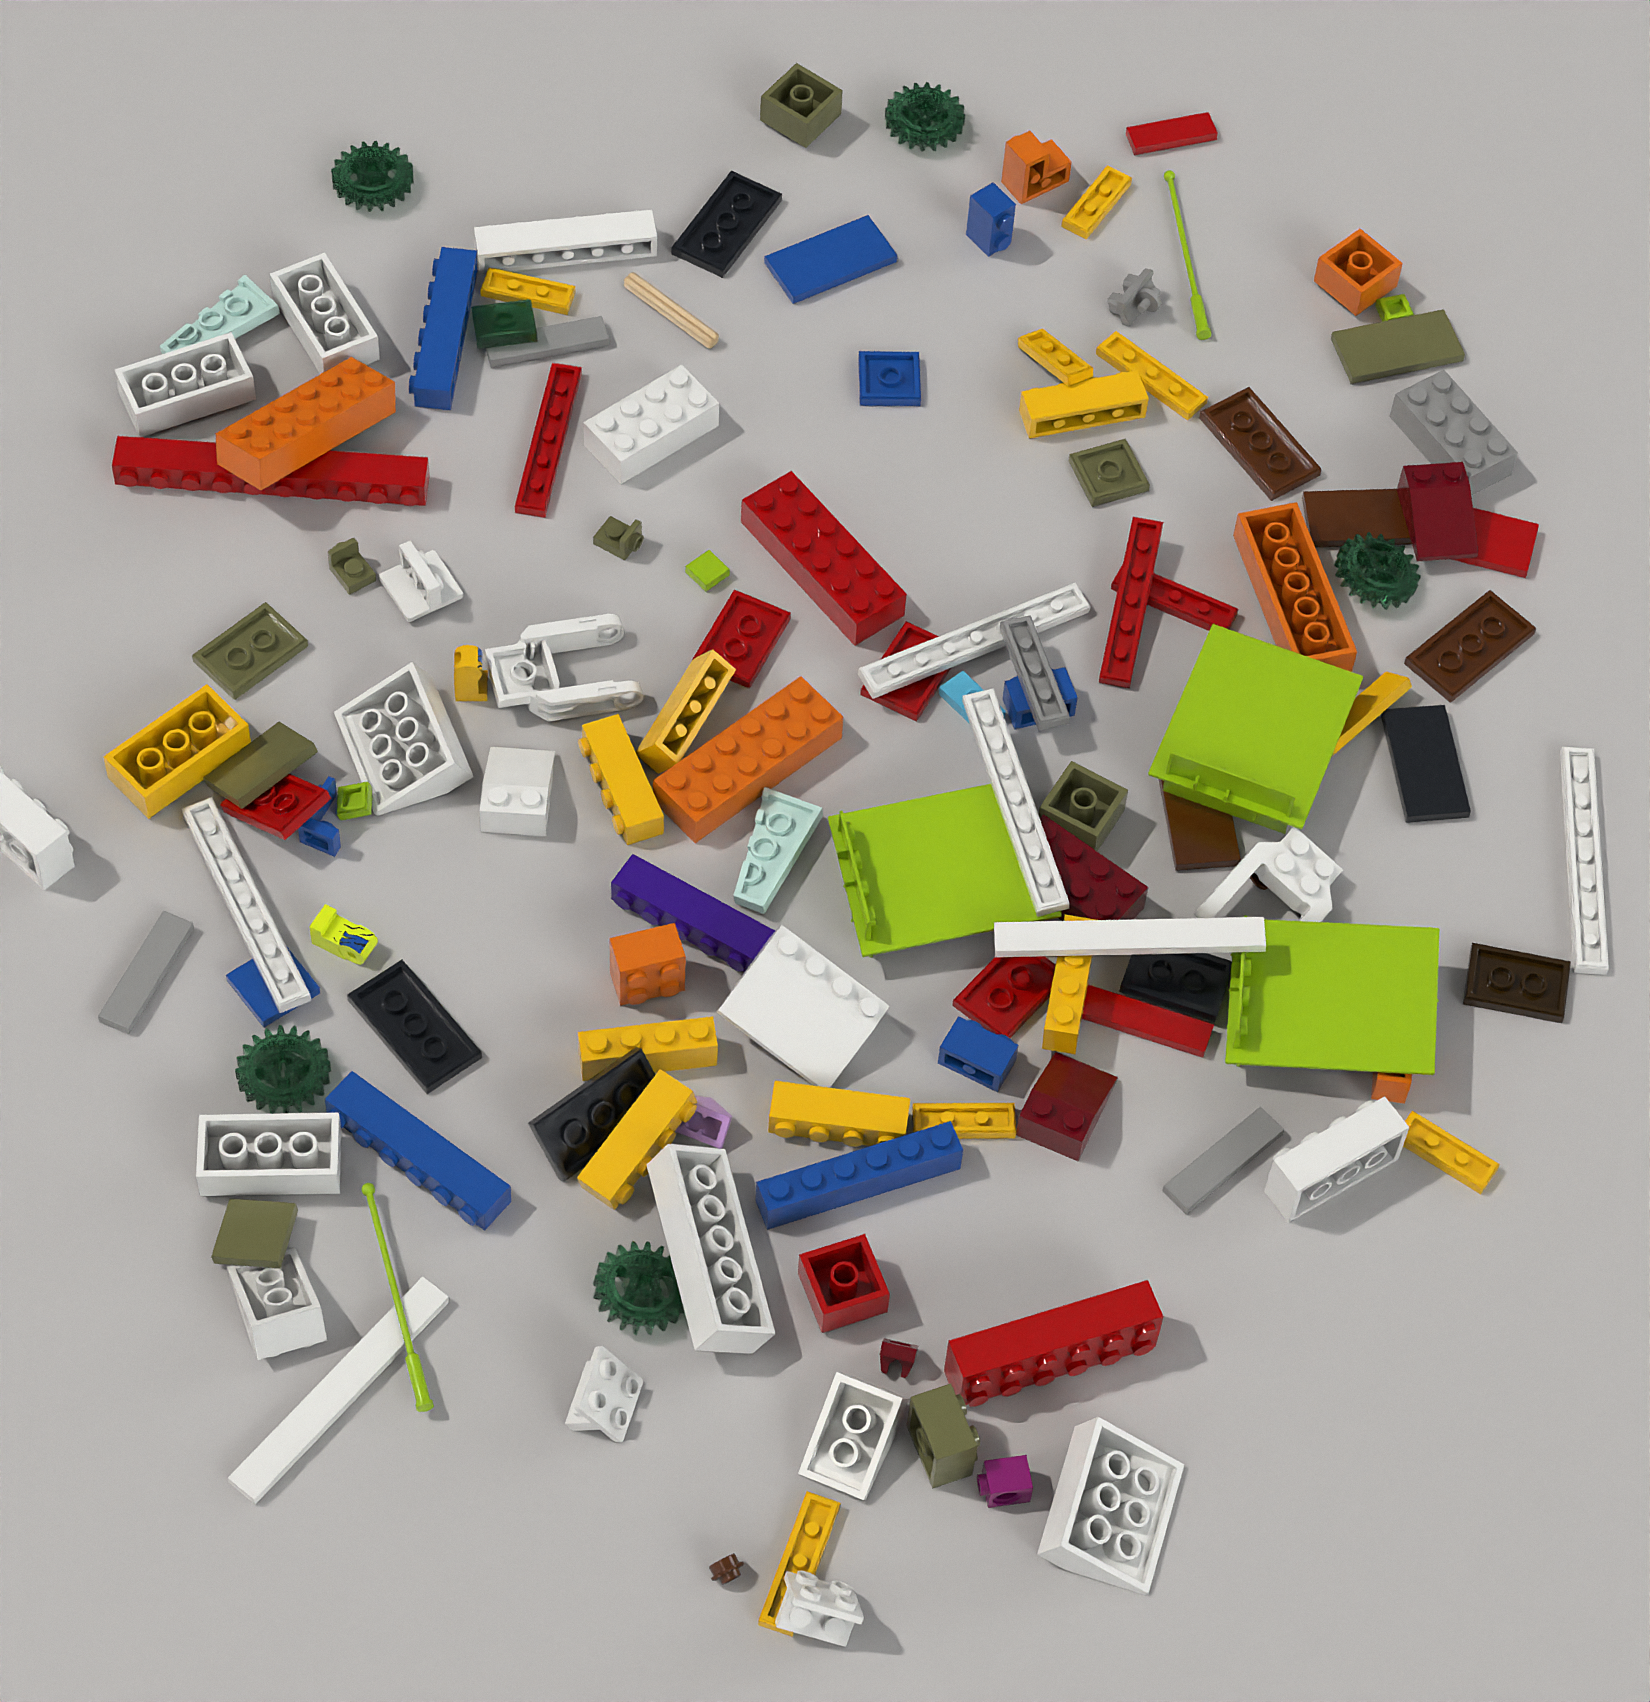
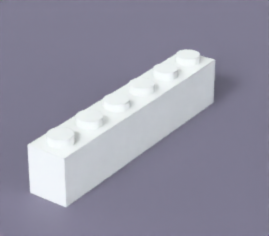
M652 209L474 227L479 274H486L489 267L504 271H517L657 256V233Z

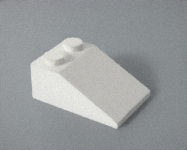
M490 747L479 810L481 832L546 836L555 751Z
M295 1248L286 1250L281 1269L239 1265L227 1266L242 1318L258 1360L275 1357L281 1353L302 1347H310L316 1343L327 1341L320 1303Z
M836 1372L798 1474L859 1499L866 1500L897 1434L910 1399L849 1374Z

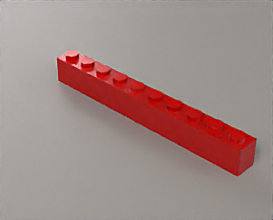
M117 436L112 460L115 484L127 487L145 486L158 489L174 488L186 489L188 491L203 490L219 493L232 492L250 495L304 497L315 500L333 499L345 502L391 503L406 506H426L430 478L428 457L330 450L263 490H259L217 464L216 442Z

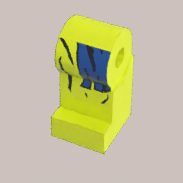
M327 904L323 906L309 926L312 944L355 964H363L378 943V939L373 932L362 925L354 924L337 915V910Z

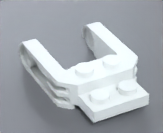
M603 614L528 625L520 635V640L517 644L485 649L484 658L498 708L527 704L530 712L547 721H555L627 710L639 705L643 700V693L640 683L632 680L621 682L610 680L559 688L560 682L552 658L553 653L607 646L620 641L624 636L620 617L615 614Z
M1293 827L1280 842H1258L1196 910L1194 915L1197 918H1214L1253 873H1256L1263 884L1293 911L1301 914V918L1298 921L1321 922L1333 909L1329 886L1343 869L1298 828Z

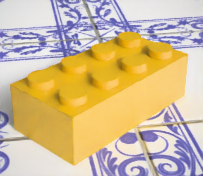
M206 684L103 756L107 777L149 819L204 780L203 777L251 743L249 725Z

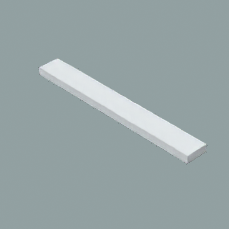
M1073 583L860 667L857 674L872 699L1006 646L1000 631L1001 621L1031 615L1037 633L1089 613L1091 606L1077 584Z
M992 688L962 696L963 705L1036 915L1039 917L1069 909L1067 894L995 690Z
M1562 746L1560 762L1573 973L1607 975L1609 965L1594 748Z
M211 797L182 808L183 817L279 1013L310 1002V993L213 798Z
M1264 917L994 922L995 957L1266 951Z
M423 1276L401 1298L411 1341L449 1303V1297ZM395 1305L228 1477V1482L254 1504L276 1484L406 1348Z

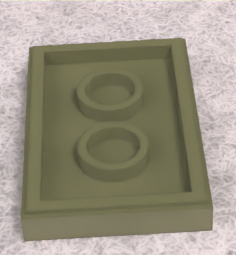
M265 602L194 653L192 659L231 698L236 700L307 648L308 640Z
M279 721L203 777L209 788L242 809L315 755L318 750L312 741Z

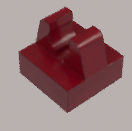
M884 1338L879 1354L881 1372L887 1374L889 1364L898 1359L902 1366L901 1377L906 1378L916 1360L919 1346Z

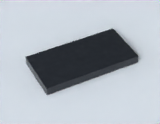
M731 170L671 247V254L723 278L781 203L782 193Z
M1445 705L1386 709L1381 714V719L1405 822L1469 818L1471 810Z
M403 959L347 994L349 1003L426 1094H429L482 1059L480 1049Z
M635 1047L528 1122L559 1180L566 1181L588 1164L656 1075L641 1048Z

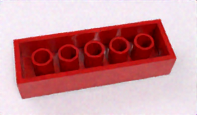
M792 471L742 499L741 523L854 646L905 616L906 592Z
M1145 1280L949 1340L944 1373L948 1383H951L955 1394H961L966 1405L976 1407L987 1402L989 1398L1001 1394L1004 1397L1012 1396L1027 1386L1034 1384L1036 1386H1044L1051 1383L1056 1377L1066 1374L1076 1376L1085 1372L1089 1367L1098 1364L1109 1366L1118 1362L1124 1356L1147 1354L1156 1347L1164 1316L1149 1281Z

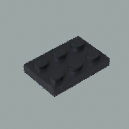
M1208 953L1132 954L1119 992L1215 1023L1231 978L1232 961Z

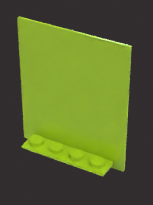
M1212 624L1148 775L1163 780L1162 791L1283 834L1286 833L1288 825L1302 830L1363 676Z
M991 784L843 813V810H841L837 815L828 816L844 882L843 887L845 888L852 914L851 922H854L862 957L869 956L871 958L877 954L994 931V922H1035L1061 917V911L1037 917Z
M1264 919L1266 951L1232 952L1230 954L1232 956L1230 989H1228L1230 997L1228 1024L1226 1026V1064H1233L1236 1067L1251 1065L1421 1075L1435 1074L1437 1002H1439L1437 999L1439 928Z

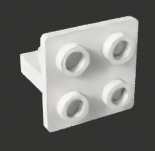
M411 541L399 545L401 564L379 574L383 586L408 622L463 598V591L436 551L431 550L427 553H423L422 550L417 551Z
M596 1346L591 1360L585 1364L565 1425L573 1431L601 1430L613 1441L623 1442L643 1384V1379L606 1348Z
M786 1571L784 1580L787 1590L775 1620L776 1627L846 1647L854 1623L862 1624L864 1619L856 1593L852 1590L853 1588L837 1580L831 1583L818 1580L814 1574L806 1571H798L797 1574Z

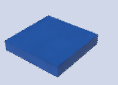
M859 351V399L861 406L921 405L919 352Z
M287 947L310 993L311 999L320 994V987ZM253 958L226 974L227 982L263 1028L297 1008L279 1013Z

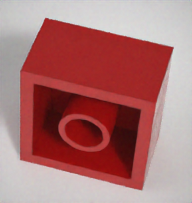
M865 1234L799 1254L798 1275L821 1333L888 1312L890 1293Z

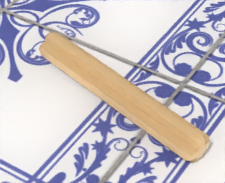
M631 272L625 277L624 287L705 347L711 349L718 343L719 334L639 275Z

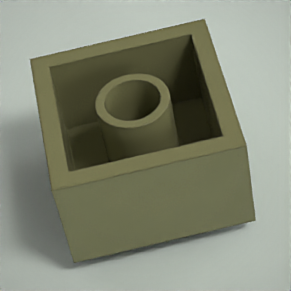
M796 63L761 95L760 121L807 148L841 115L843 90Z
M1071 761L1039 807L1038 815L1041 818L1044 814L1098 851L1125 810L1128 789Z
M951 1383L910 1397L907 1429L932 1489L972 1476L975 1461L978 1460L977 1447L980 1446L978 1432L974 1425H968L965 1418L967 1408L961 1394H955Z

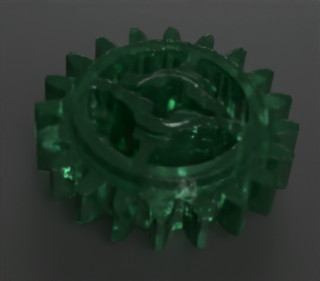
M926 82L924 87H919L917 83H914L911 90L907 86H903L902 94L895 91L893 99H888L887 108H885L886 129H891V137L899 136V144H903L906 141L909 142V149L917 145L920 146L922 152H924L927 146L936 151L938 144L947 148L948 140L956 142L957 134H962L965 124L964 105L959 104V96L951 98L950 89L942 92L940 84L935 88H931L929 82Z
M363 141L361 148L357 149L351 145L350 154L342 151L341 159L334 160L335 168L331 169L333 190H337L338 198L345 197L346 205L355 202L356 210H359L363 205L367 206L368 212H371L373 207L376 206L381 211H384L385 204H389L394 208L395 199L404 201V193H411V184H414L413 164L408 162L407 154L400 155L399 147L391 151L389 143L380 147L377 141H374L372 146H367ZM389 171L395 174L393 178L388 176ZM353 173L357 175L356 181L351 179Z
M1367 532L1364 539L1359 534H1356L1353 540L1348 538L1337 553L1334 566L1338 570L1335 576L1344 578L1340 586L1349 587L1351 589L1349 596L1358 595L1361 604L1367 600L1371 602L1372 608H1375L1378 603H1381L1385 610L1389 608L1391 603L1394 607L1399 608L1402 602L1408 603L1419 586L1417 583L1421 575L1416 573L1419 565L1411 564L1414 555H1405L1404 550L1406 547L1404 545L1397 547L1394 545L1395 539L1392 538L1388 542L1384 540L1382 534H1379L1377 539L1373 538L1370 532Z
M279 1025L277 1034L273 1035L266 1028L264 1030V1039L253 1035L254 1046L246 1044L242 1046L244 1056H237L236 1058L239 1067L235 1069L236 1079L239 1080V1091L245 1092L246 1101L252 1102L256 1099L257 1110H261L268 1104L270 1114H274L278 1107H282L283 1113H289L290 1106H294L300 1113L302 1112L303 1101L313 1106L315 1105L313 1094L319 1096L325 1094L323 1085L330 1084L329 1072H331L327 1048L321 1049V1040L319 1038L311 1041L309 1030L298 1036L296 1026H293L290 1032L286 1034L283 1026ZM283 1063H285L286 1070H284V1077H282L281 1075ZM260 1080H265V1083H266V1084H270L271 1086H273V1087H275V1088H272V1087H269V1086L265 1085V1084L262 1083Z
M632 1241L629 1251L620 1244L617 1247L616 1255L607 1252L604 1262H599L596 1271L597 1275H595L593 1280V1286L597 1287L595 1288L593 1298L601 1300L598 1307L599 1312L610 1310L607 1319L609 1323L617 1318L621 1320L619 1330L622 1331L628 1324H631L634 1335L638 1334L641 1326L645 1327L648 1335H652L655 1325L660 1330L666 1331L668 1321L676 1324L679 1313L685 1312L670 1255L663 1257L664 1246L661 1245L653 1252L651 1251L650 1242L647 1241L643 1250H640L637 1243ZM616 1277L623 1281L621 1286L624 1288V1295L622 1297L615 1285ZM661 1279L668 1289V1298L662 1295L659 1283Z

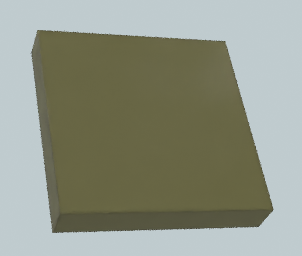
M1126 438L1069 454L1068 461L1092 507L1149 491L1150 484Z
M229 1199L211 1255L214 1264L281 1269L298 1213L296 1203Z

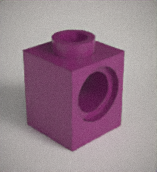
M1027 1455L984 1460L982 1474H977V1486L979 1495L986 1496L988 1508L1031 1501L1033 1484Z

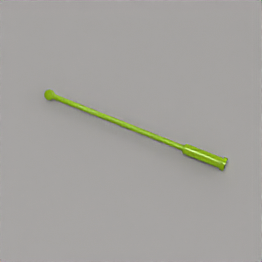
M1168 170L1164 173V180L1168 182L1192 291L1190 301L1197 329L1196 336L1200 340H1206L1211 337V329L1208 327L1202 296L1197 291L1173 181L1175 173Z
M365 1183L361 1191L367 1197L408 1355L405 1357L416 1399V1410L418 1412H426L434 1407L433 1400L429 1396L420 1357L413 1349L373 1196L375 1186L372 1183Z

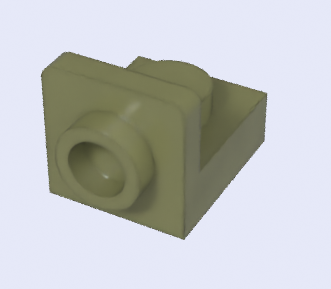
M610 516L593 536V544L625 561L632 551L636 552L642 545L644 539L642 535V522L635 519L631 526Z
M355 538L339 542L328 551L329 569L349 595L376 581V573L359 553L358 542Z

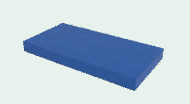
M869 215L764 256L765 265L792 304L897 262L896 252Z

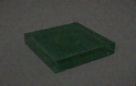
M530 299L471 307L477 349L538 342Z

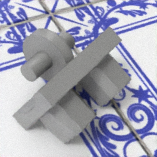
M1145 268L1139 276L1128 274L1122 285L1124 294L1113 292L1108 298L1107 302L1110 312L1120 315L1122 325L1131 326L1141 313L1145 311L1155 312L1160 308L1161 299L1158 296L1160 290L1152 282L1153 270Z

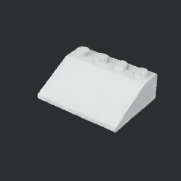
M414 662L409 663L334 711L361 782H369L372 786V809L377 816L447 794L474 777L432 676Z
M781 925L765 943L716 1013L813 1086L830 1088L889 1008V1005Z
M1100 1417L1075 1426L1037 1555L1066 1571L1142 1595L1149 1594L1184 1464Z

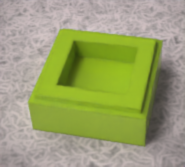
M1405 294L1376 299L1375 307L1382 322L1414 315Z
M708 550L685 566V573L706 592L728 577L730 569Z
M369 782L338 787L336 815L340 820L371 815L372 786Z

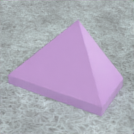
M695 1096L697 1100L695 1113L689 1121H682L675 1132L716 1148H723L732 1115L712 1098Z

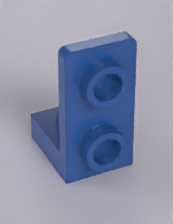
M328 776L324 784L318 786L326 789L331 799L299 827L298 832L300 843L335 857L341 848L339 829L327 821H321L337 795L335 778Z

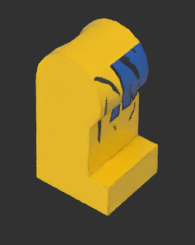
M462 645L455 649V701H488V670H482L483 653L479 647L474 645Z

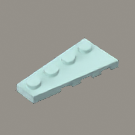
M244 275L238 280L239 285L232 291L228 289L219 296L220 301L211 309L205 307L198 313V320L193 324L186 323L161 344V353L165 354L232 332L236 339L279 315L278 305Z
M764 787L761 807L758 809L755 818L756 824L753 835L750 836L747 846L748 853L746 860L743 861L734 892L735 904L765 914L822 819V807Z

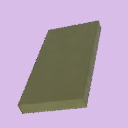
M1444 309L1334 331L1331 334V341L1351 384L1463 361L1465 353Z

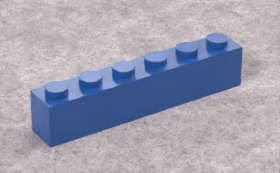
M441 247L439 259L434 258L432 275L435 277V281H430L428 286V300L431 301L430 305L424 306L423 323H426V326L419 330L418 346H421L420 352H415L413 368L416 370V375H411L409 379V394H414V407L451 410L478 274L477 250Z
M351 1071L325 1098L326 1113H339L341 1129L344 1127L352 1133L354 1139L365 1148L370 1146L378 1152L380 1158L390 1167L397 1166L404 1171L406 1177L414 1185L419 1187L423 1185L430 1190L433 1197L440 1204L452 1206L469 1225L473 1226L476 1224L485 1231L512 1202L511 1186L355 1072Z
M951 1121L757 1181L755 1201L766 1229L769 1230L961 1169L963 1148Z

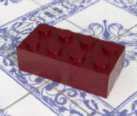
M1044 814L1041 816L1040 821L1069 900V909L1062 910L1061 917L1058 918L1064 921L1065 915L1096 920L1134 919L1145 907L1149 887Z

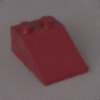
M1450 462L1403 466L1397 486V493L1416 561L1477 557L1478 546L1471 488L1464 463Z
M1055 1052L1025 1102L1018 1118L1016 1136L1079 1161L1118 1077Z

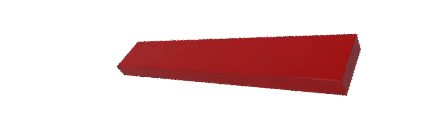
M558 363L551 364L515 502V513L546 517L582 376V367Z
M1138 517L1132 518L1099 683L1130 688L1164 522Z

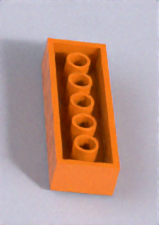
M350 357L215 433L217 464L257 489L263 490L395 413V381Z
M1294 502L1238 513L1233 537L1276 646L1352 672L1357 650L1298 503Z
M800 676L653 780L654 795L661 810L694 843H697L761 797L764 787L772 789L842 739L844 717Z

